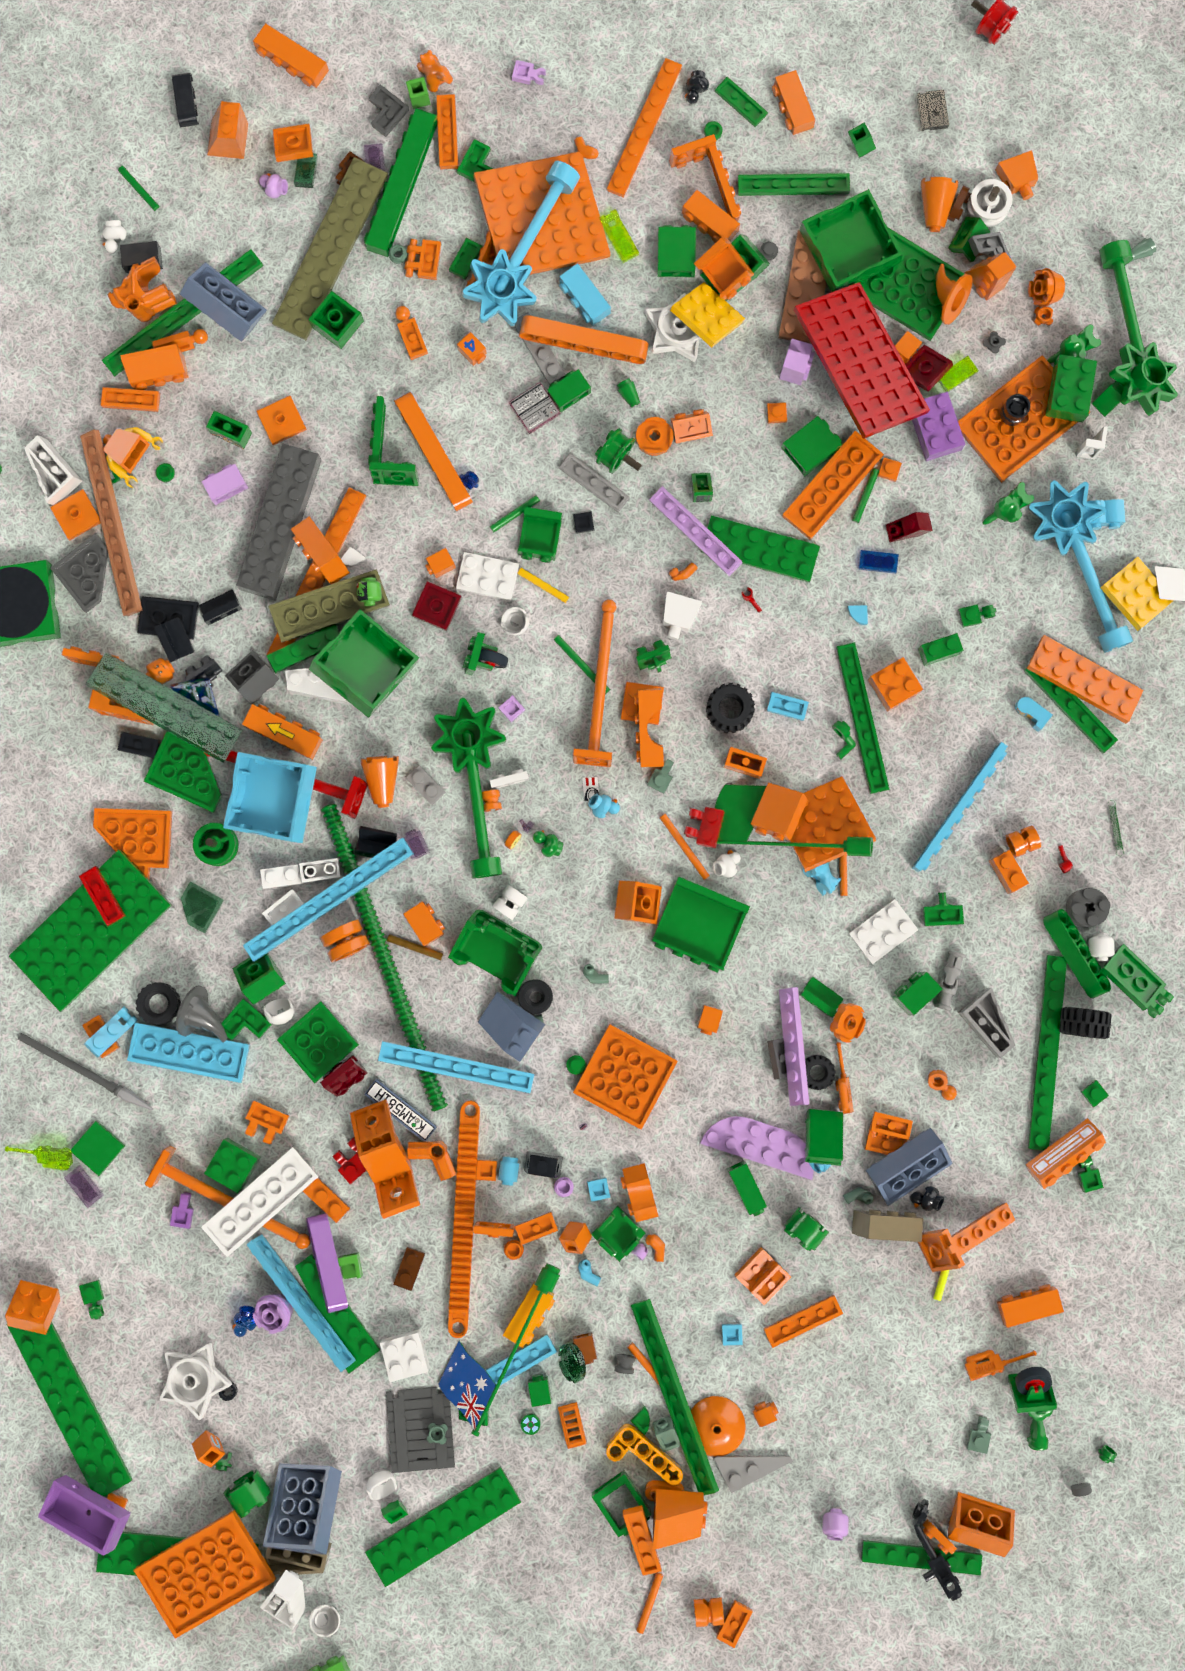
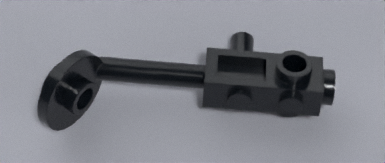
M923 1499L921 1503L918 1502L912 1514L916 1535L930 1558L927 1562L931 1570L922 1576L926 1582L936 1577L948 1599L951 1598L952 1601H955L962 1596V1589L959 1586L960 1582L951 1572V1566L948 1561L944 1560L941 1553L936 1554L920 1526L921 1522L926 1520L929 1513V1501Z

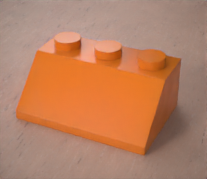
M177 344L120 355L128 381L133 389L145 390L147 386L155 385L160 387L166 385V382L180 383L185 378H189L185 356Z
M958 1492L949 1520L947 1539L1005 1557L1014 1543L1015 1510Z

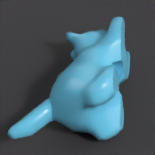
M829 862L807 872L803 869V873L807 877L815 878L816 888L822 896L826 894V891L829 894L835 891L838 882L841 881V878L832 876Z

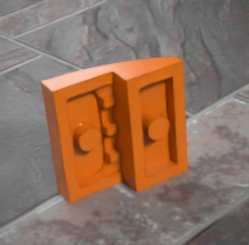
M874 1111L865 1150L886 1155L896 1151L909 1140L913 1121Z
M762 1247L734 1274L763 1305L791 1278Z

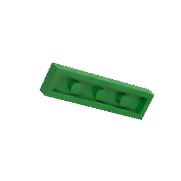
M336 624L326 627L266 655V658L276 674L318 654L340 632Z

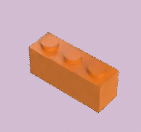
M794 70L775 77L772 91L774 96L779 98L780 112L786 116L785 124L787 130H791L792 134L795 135L814 128L815 117L797 71Z
M698 190L683 205L682 214L684 219L690 223L694 222L701 233H707L712 237L714 243L721 237L731 241L739 232L740 223Z
M1050 1284L1042 1285L1039 1287V1290L1034 1292L1031 1289L1021 1291L1019 1296L1006 1295L1001 1297V1301H997L1003 1325L1007 1328L1064 1312L1058 1289L1054 1286L1051 1287Z

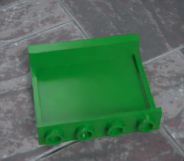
M678 877L652 942H655V947L664 951L665 948L673 950L672 954L683 958V955L690 957V962L697 965H701V962L709 965L707 969L716 973L719 970L724 971L750 906Z

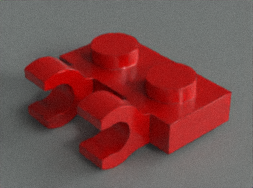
M705 807L704 812L690 808V819L702 822L699 830L686 826L684 834L688 838L697 839V845L716 849L725 814L724 810Z
M355 1137L347 1143L356 1152L353 1157L348 1160L340 1150L332 1156L341 1165L338 1169L339 1173L350 1185L366 1171L358 1156Z

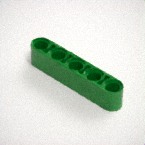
M1059 909L1043 918L1045 928L1087 996L1094 999L1110 992L1111 984L1108 978L1101 971V967L1095 957L1091 956L1089 947L1068 913L1063 909Z

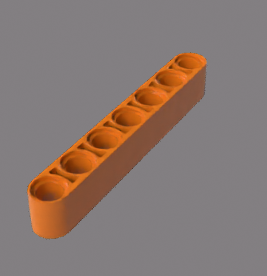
M529 315L522 317L519 337L527 341L635 364H644L646 362L649 343L642 339Z
M409 392L394 400L413 437L417 440L421 451L426 456L430 467L435 472L439 483L453 504L455 511L457 512L472 504L473 501L412 393Z

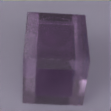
M416 829L405 833L406 837L403 838L414 853L411 856L412 860L431 853L420 830L416 832Z

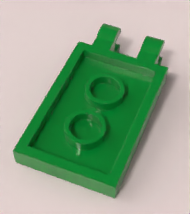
M1122 944L1115 951L1114 956L1110 957L1109 961L1101 968V971L1142 1011L1147 1009L1148 1014L1152 1018L1161 1015L1164 1011L1162 1006H1165L1167 1002L1170 1003L1174 998L1170 992L1164 989L1166 983L1125 944Z

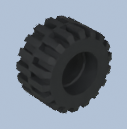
M724 683L719 688L716 687L710 694L706 712L708 720L711 721L710 724L715 726L716 730H722L724 733H736V731L743 730L750 723L755 712V701L752 699V694L747 692L748 689L746 687L742 688L740 684L733 685V683H728V685H725ZM725 698L736 699L742 707L740 715L736 718L723 716L719 710L720 702Z
M1064 1007L1061 1009L1059 1032L1066 1035L1108 1039L1110 1037L1112 1014L1100 1010Z

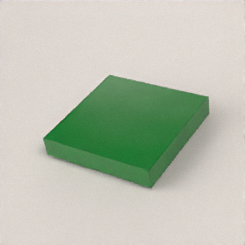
M95 1121L70 1152L96 1175L101 1176L125 1148V1145L103 1125Z

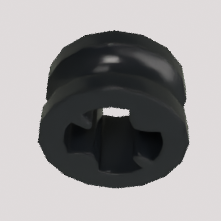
M233 1382L230 1386L233 1395L229 1394L226 1396L224 1394L225 1391L222 1390L219 1392L222 1400L230 1401L237 1395L238 1389Z

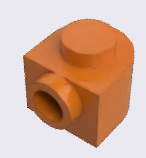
M762 1401L754 1406L755 1409L752 1412L759 1427L777 1421L776 1414L779 1412L774 1402L765 1403V1401Z

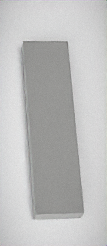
M571 453L568 454L558 467L618 513L630 498Z

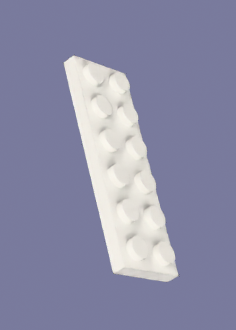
M292 1147L201 1228L228 1257L319 1176L296 1149Z

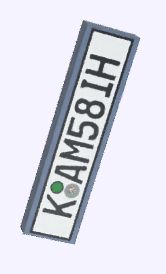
M378 1079L373 1082L364 1094L374 1103L386 1099L389 1103L391 1116L424 1142L427 1141L437 1128L434 1123Z

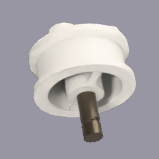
M987 179L981 181L975 186L968 200L967 208L970 217H980L987 227L1001 223L1012 205L1011 191L1006 184L999 180Z

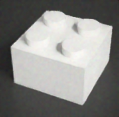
M420 1329L385 1338L380 1342L390 1382L429 1371L430 1365Z

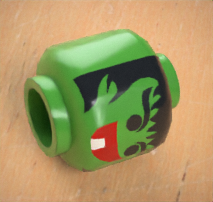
M361 578V581L357 583V600L363 602L364 606H375V602L381 600V583L376 581V578Z

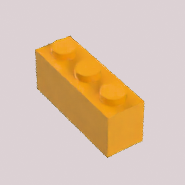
M535 1282L503 1333L504 1337L516 1343L540 1292L536 1290L538 1286L535 1285ZM548 1292L547 1295L543 1293L519 1344L520 1347L523 1348L525 1344L529 1345L534 1337L533 1330L535 1327L539 1328L545 1319L542 1315L546 1309L550 1311L555 1302L553 1299L554 1293Z

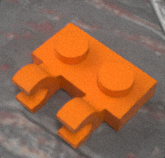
M253 1100L245 1118L250 1120L245 1134L254 1137L258 1125L268 1128L263 1142L272 1144L276 1132L279 1134L283 1133L290 1116Z

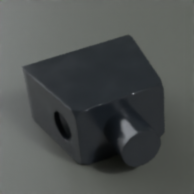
M527 1151L524 1171L531 1175L549 1178L560 1177L563 1157Z

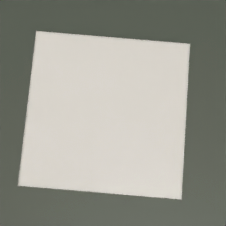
M1155 566L1159 598L1185 601V570Z

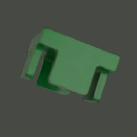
M618 1205L591 1233L598 1241V1244L619 1262L624 1256L627 1257L640 1243V1239L646 1234Z

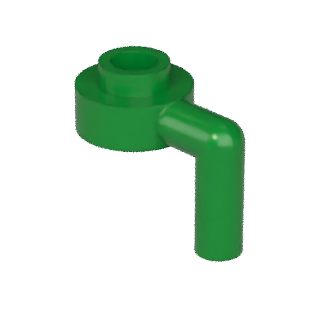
M836 721L832 725V729L847 743L836 754L841 760L856 746V742L850 736V726L845 721Z

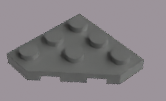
M97 534L92 535L50 568L85 613L98 605L102 600L108 550Z

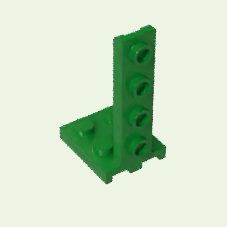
M377 396L376 403H373L375 420L371 422V431L374 432L373 438H370L372 455L368 457V466L371 471L373 484L418 486L419 477L416 464L410 462L398 464L391 461H384L382 463L386 405L384 397Z

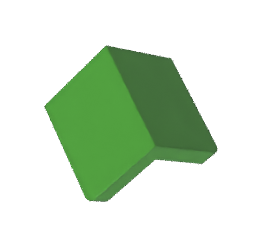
M359 1252L342 1255L337 1258L339 1266L342 1268L344 1279L355 1277L358 1279L363 1276Z

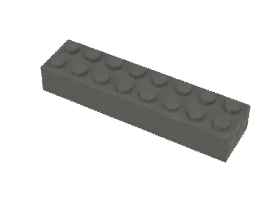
M282 443L236 584L239 590L276 601L295 544L292 538L295 535L291 529L303 519L322 461L318 453Z

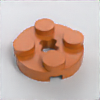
M650 417L638 426L636 443L642 452L651 456H658L666 453L671 447L673 429L664 419ZM653 432H657V436H660L656 441L649 437V435H653Z
M842 1003L839 1005L833 1022L830 1025V1031L834 1033L837 1039L849 1043L852 1042L850 1040L853 1038L857 1039L861 1035L866 1023V1018H863V1013H865L863 1008L853 1003Z

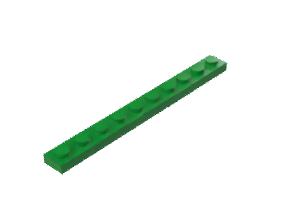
M250 249L219 273L237 286L262 268L263 264L252 249ZM184 298L103 358L102 362L115 377L125 370L120 355L153 349L152 341L172 335L202 311Z
M1047 955L1028 1144V1149L1043 1151L1050 1144L1060 1040L1059 1028L1067 967L1066 960L1060 956Z
M646 1299L633 1303L631 1308L697 1491L703 1492L704 1495L714 1494L719 1491L651 1300Z

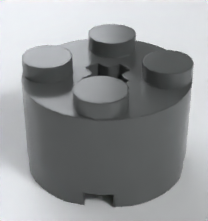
M1095 888L1077 890L1069 896L1066 902V912L1073 923L1079 927L1100 925L1106 920L1110 910V902L1107 897ZM1085 905H1090V911H1086L1087 907Z

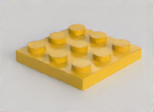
M705 282L676 302L670 309L674 315L711 348L739 327L745 320L737 310L728 304L725 299H721Z
M1136 557L1100 587L1137 631L1174 601L1159 598L1157 578L1139 557Z

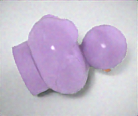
M267 173L259 178L260 185L266 188L265 194L275 199L281 195H286L288 183L279 175Z

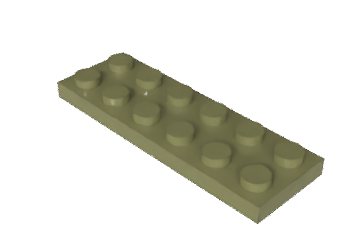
M375 569L283 600L268 607L282 643L350 620L359 609L367 614L388 607L390 604L378 571ZM361 578H376V581L381 583L382 598L380 601L375 602V606H364L363 602L357 600L356 585L361 581Z

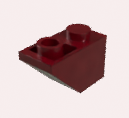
M914 512L885 524L890 543L919 537L933 531L929 513Z

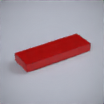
M97 866L79 875L80 880L107 926L125 917L123 910Z

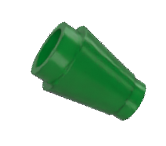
M628 378L617 385V391L631 408L641 403L634 381Z

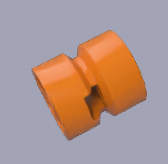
M1032 825L1021 829L1020 833L1015 831L1007 834L1005 837L1014 858L1026 854V850L1032 852L1041 848L1040 837Z
M722 1597L710 1598L709 1602L705 1599L694 1600L696 1627H707L709 1623L713 1626L724 1625Z

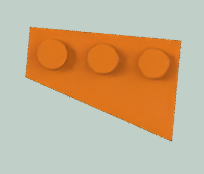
M1003 252L992 258L988 257L986 260H981L964 273L972 276V283L976 287L977 294L981 298L984 297L987 301L1005 288L1017 266L1007 253Z
M310 516L291 529L295 535L292 537L298 547L301 545L304 547L302 550L303 554L308 560L312 559L314 561L311 565L317 573L322 572L330 585L337 583L350 573Z

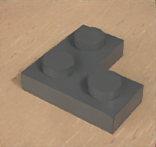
M381 84L369 97V101L381 110L371 122V125L383 136L387 137L407 114L409 106Z
M1000 232L976 235L968 239L975 257L989 255L992 258L1003 252H1006L1010 257Z

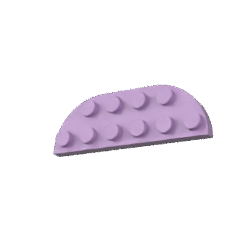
M733 1116L722 1119L706 1131L700 1143L810 1180L813 1178L814 1170L805 1161L804 1150L806 1144L798 1136L787 1130L750 1118Z

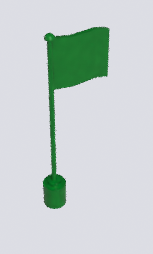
M724 785L717 798L714 809L724 810L725 812L717 844L843 848V851L847 852V856L872 857V837L848 836L843 844L748 841L754 829L751 822L766 786Z

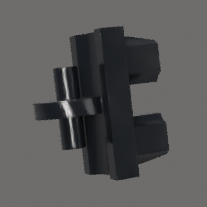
M208 655L201 659L200 662L203 666L196 669L194 666H190L185 669L187 675L185 679L187 682L191 681L192 687L195 685L196 680H204L205 685L209 684L210 688L214 687L212 681L217 678L216 675L223 671L219 664Z

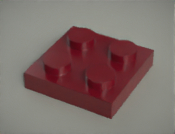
M924 344L905 365L915 384L929 392L953 367V361Z
M427 581L412 613V617L448 631L462 596Z

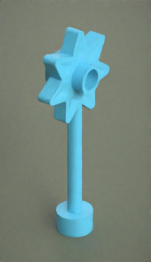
M555 161L546 175V180L551 187L510 260L503 249L498 252L492 265L476 259L472 260L470 268L476 282L464 288L462 296L481 303L479 315L481 323L487 322L498 313L510 326H514L517 322V306L535 304L536 295L523 285L529 277L532 267L530 265H520L561 192L571 194L578 183L580 175L570 165L562 161Z
M1054 480L1050 484V501L1031 503L1029 506V510L1043 521L1034 534V540L1042 541L1055 538L1062 556H1065L1072 546L1106 631L1105 634L1098 636L1103 652L1106 653L1116 647L1120 648L1133 642L1128 626L1117 627L1084 545V542L1090 544L1096 542L1097 537L1090 523L1104 515L1106 508L1101 505L1087 503L1089 489L1087 482L1081 483L1068 493Z

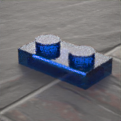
M861 550L858 570L896 574L899 554Z

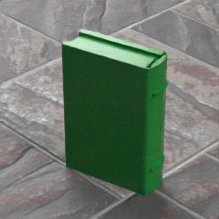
M808 1109L805 1120V1161L807 1163L841 1166V1161H843V1112Z

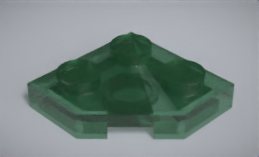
M189 882L181 897L188 925L206 934L224 899L193 882Z

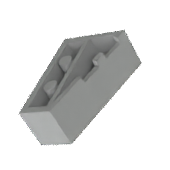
M986 988L958 1012L995 1057H1003L1016 1046L992 988Z

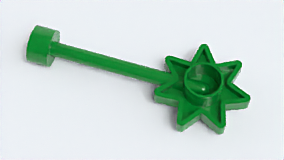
M1117 240L1101 247L1099 254L1102 267L1107 270L1113 269L1130 343L1119 349L1123 365L1112 369L1109 372V376L1124 386L1120 400L1123 405L1138 400L1145 413L1150 416L1159 410L1160 400L1170 402L1178 396L1177 391L1168 380L1177 369L1175 363L1163 362L1159 359L1156 343L1152 342L1146 347L1143 345L1125 265L1133 260L1132 251L1128 240Z
M461 698L455 716L441 714L434 716V720L442 729L444 735L432 745L431 749L434 753H452L453 770L455 773H460L465 766L467 769L479 859L470 861L472 879L502 875L500 857L490 856L478 764L485 769H490L491 761L488 748L504 744L506 737L490 728L496 714L494 707L474 713L467 700Z

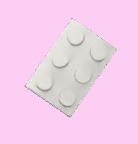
M464 552L456 590L512 601L519 563Z
M894 899L851 931L849 935L869 962L874 964L918 931V929Z

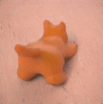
M431 50L420 55V62L417 63V68L426 76L427 88L430 92H437L439 85L444 82L447 84L452 83L453 78L449 70L440 64L437 56L433 55Z

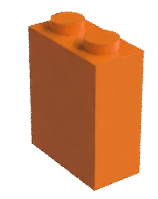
M768 782L751 825L754 827L755 832L760 835L766 836V834H769L778 841H783L784 839L791 841L808 799L802 792Z

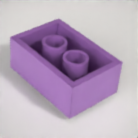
M948 392L925 398L924 400L930 411L925 415L912 419L925 460L929 461L962 451L966 444Z

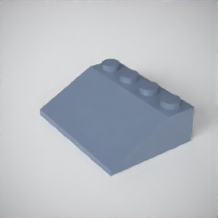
M279 1463L263 1547L327 1555L342 1471L332 1466Z

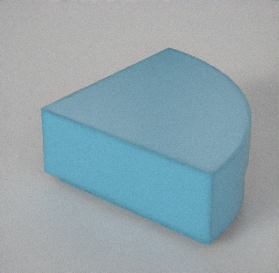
M867 605L848 606V612L856 622L861 625L868 624Z

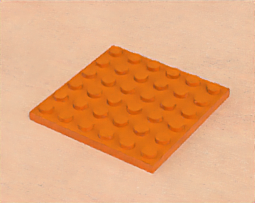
M580 152L474 173L476 187L496 256L503 249L510 260L551 187L546 180V175L555 161H562L573 167L579 173L580 179L571 194L561 192L520 266L530 265L532 267L531 275L574 266L577 263L593 262L611 256L584 158Z

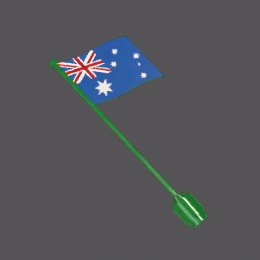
M549 1263L542 1267L535 1285L538 1286L536 1290L540 1292L497 1384H495L488 1372L466 1351L460 1340L438 1384L446 1398L464 1414L473 1427L471 1434L478 1437L480 1434L478 1431L543 1293L546 1295L548 1292L552 1293L558 1282L560 1269Z

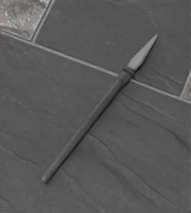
M23 1033L19 1035V1041L105 1087L123 1101L153 1110L150 1105L132 1090L125 1089L121 1085L106 1080Z

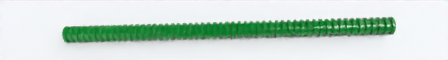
M330 804L323 807L321 812L324 813L323 818H326L327 829H330L331 840H334L335 851H338L339 862L343 864L341 865L344 868L343 873L348 875L359 867L357 865L358 860H355L356 855L352 853L354 850L351 849L352 844L348 842L350 839L347 837L348 833L344 831L346 828L342 826L343 821L340 820L342 818L341 815H338L337 804ZM363 888L353 895L355 897L353 900L357 902L356 907L359 908L358 913H361L360 918H363L362 924H365L366 935L370 937L368 938L371 941L370 946L374 948L372 951L376 954L374 957L378 959L376 962L380 964L381 975H384L385 986H388L387 992H390L389 997H392L391 1003H394L395 1006L393 1008L397 1010L395 1013L399 1016L397 1019L401 1021L399 1023L403 1027L401 1030L405 1032L404 1037L407 1038L406 1043H409L408 1047L425 1050L427 1048L423 1044L425 1041L421 1039L423 1037L422 1034H419L418 1023H415L416 1017H413L414 1012H411L412 1006H409L410 1001H407L408 996L404 993L406 990L402 988L404 985L400 982L402 979L398 977L400 974L396 971L397 967L394 966L395 961H392L393 955H390L391 950H388L389 944H386L385 933H382L381 930L383 928L380 927L381 923L377 920L379 917L375 915L377 913L373 909L375 906L371 904L372 899L369 898L370 894L367 893L368 888ZM417 1070L420 1073L418 1076L422 1078L420 1081L424 1084L423 1088L426 1089L425 1094H428L427 1100H430L429 1105H432L431 1111L435 1112L447 1107L448 1104L444 1101L446 1098L442 1096L444 1093L440 1090L442 1087L438 1085L439 1080L436 1079L437 1074Z

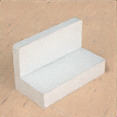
M1103 427L1094 437V440L1086 439L1077 449L1076 457L1096 459L1105 449L1108 427Z

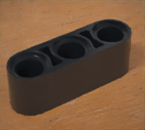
M191 72L172 75L180 128L199 125L196 118L198 111L197 105L194 102L196 97L192 86L193 77Z

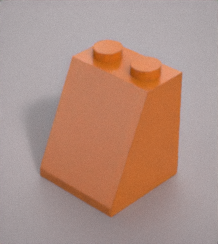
M221 101L211 120L208 156L244 159L248 121L240 103Z
M656 1489L653 1514V1549H660L701 1537V1529H705L706 1516H703V1514H707L708 1505L707 1501H704L703 1492Z

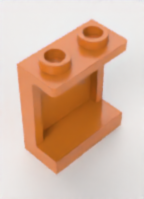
M723 237L694 263L698 269L705 273L720 293L719 297L725 300L733 298L737 294V290L741 286H746L754 275L731 242Z

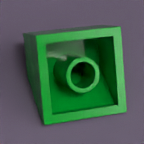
M269 953L255 962L249 957L232 968L241 991L253 1005L286 984Z

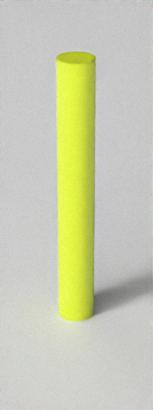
M949 1270L940 1272L933 1299L941 1301Z

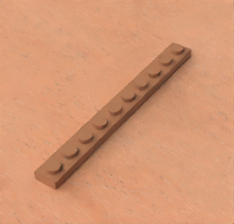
M94 429L81 435L80 438L123 616H130L143 610L105 452L103 451L100 432Z

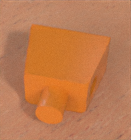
M1032 150L998 163L995 171L1001 181L1008 186L1011 194L1020 192L1023 200H1028L1034 196L1031 187L1035 186L1038 181V174Z

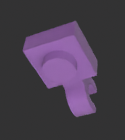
M183 1192L180 1196L179 1206H173L170 1226L191 1228L194 1208L189 1207L191 1193Z

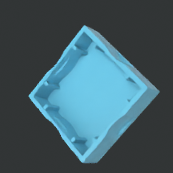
M238 752L233 774V788L228 801L223 828L303 843L317 767Z

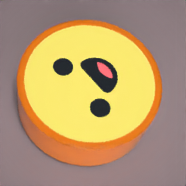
M514 830L506 839L505 846L510 850L513 849L522 834Z

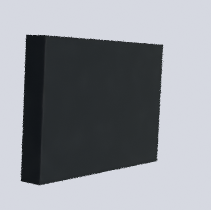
M142 596L141 606L143 611H140L138 634L157 636L154 627L179 617L189 639H195L199 602Z

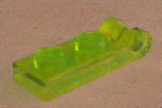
M616 209L610 211V214L606 216L602 215L599 217L603 229L622 263L639 255V251ZM614 220L615 225L610 227L608 223Z

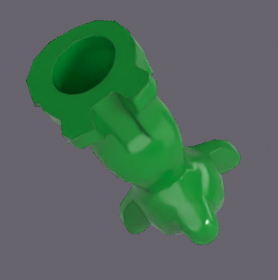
M1053 1410L1028 1412V1415L1033 1419L1030 1425V1436L1027 1437L1028 1446L1036 1451L1048 1449L1049 1440L1046 1437L1043 1420L1049 1417Z

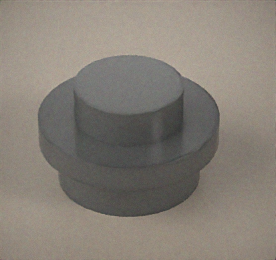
M768 241L761 245L760 252L770 261L777 257L778 247L775 243Z

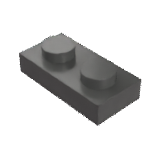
M783 1038L767 1041L774 1080L786 1078L787 1071Z

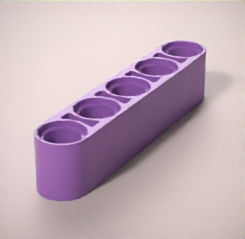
M323 1213L306 1218V1223L327 1312L332 1313L348 1308V1302L327 1214Z

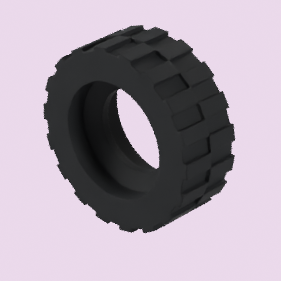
M155 982L143 987L141 992L138 993L135 1003L137 1006L136 1011H138V1015L143 1021L151 1025H164L171 1022L174 1017H177L181 1000L179 999V993L171 985ZM156 994L164 995L168 1001L167 1009L162 1013L153 1012L149 1006L150 999Z

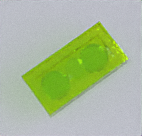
M966 356L954 364L938 382L945 392H950L977 374L979 370L970 357Z

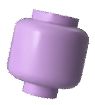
M832 1508L830 1512L823 1515L822 1531L829 1540H843V1537L848 1535L849 1518L842 1513L841 1509Z

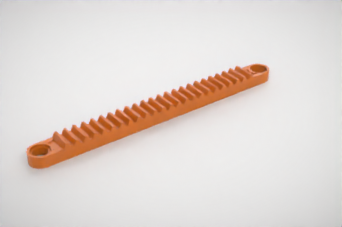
M472 1100L465 1102L460 1110L448 1332L454 1338L465 1336L469 1321L480 1106ZM467 1105L475 1106L476 1113L473 1116H468L465 1113ZM454 1323H462L464 1330L461 1333H456L453 1330Z

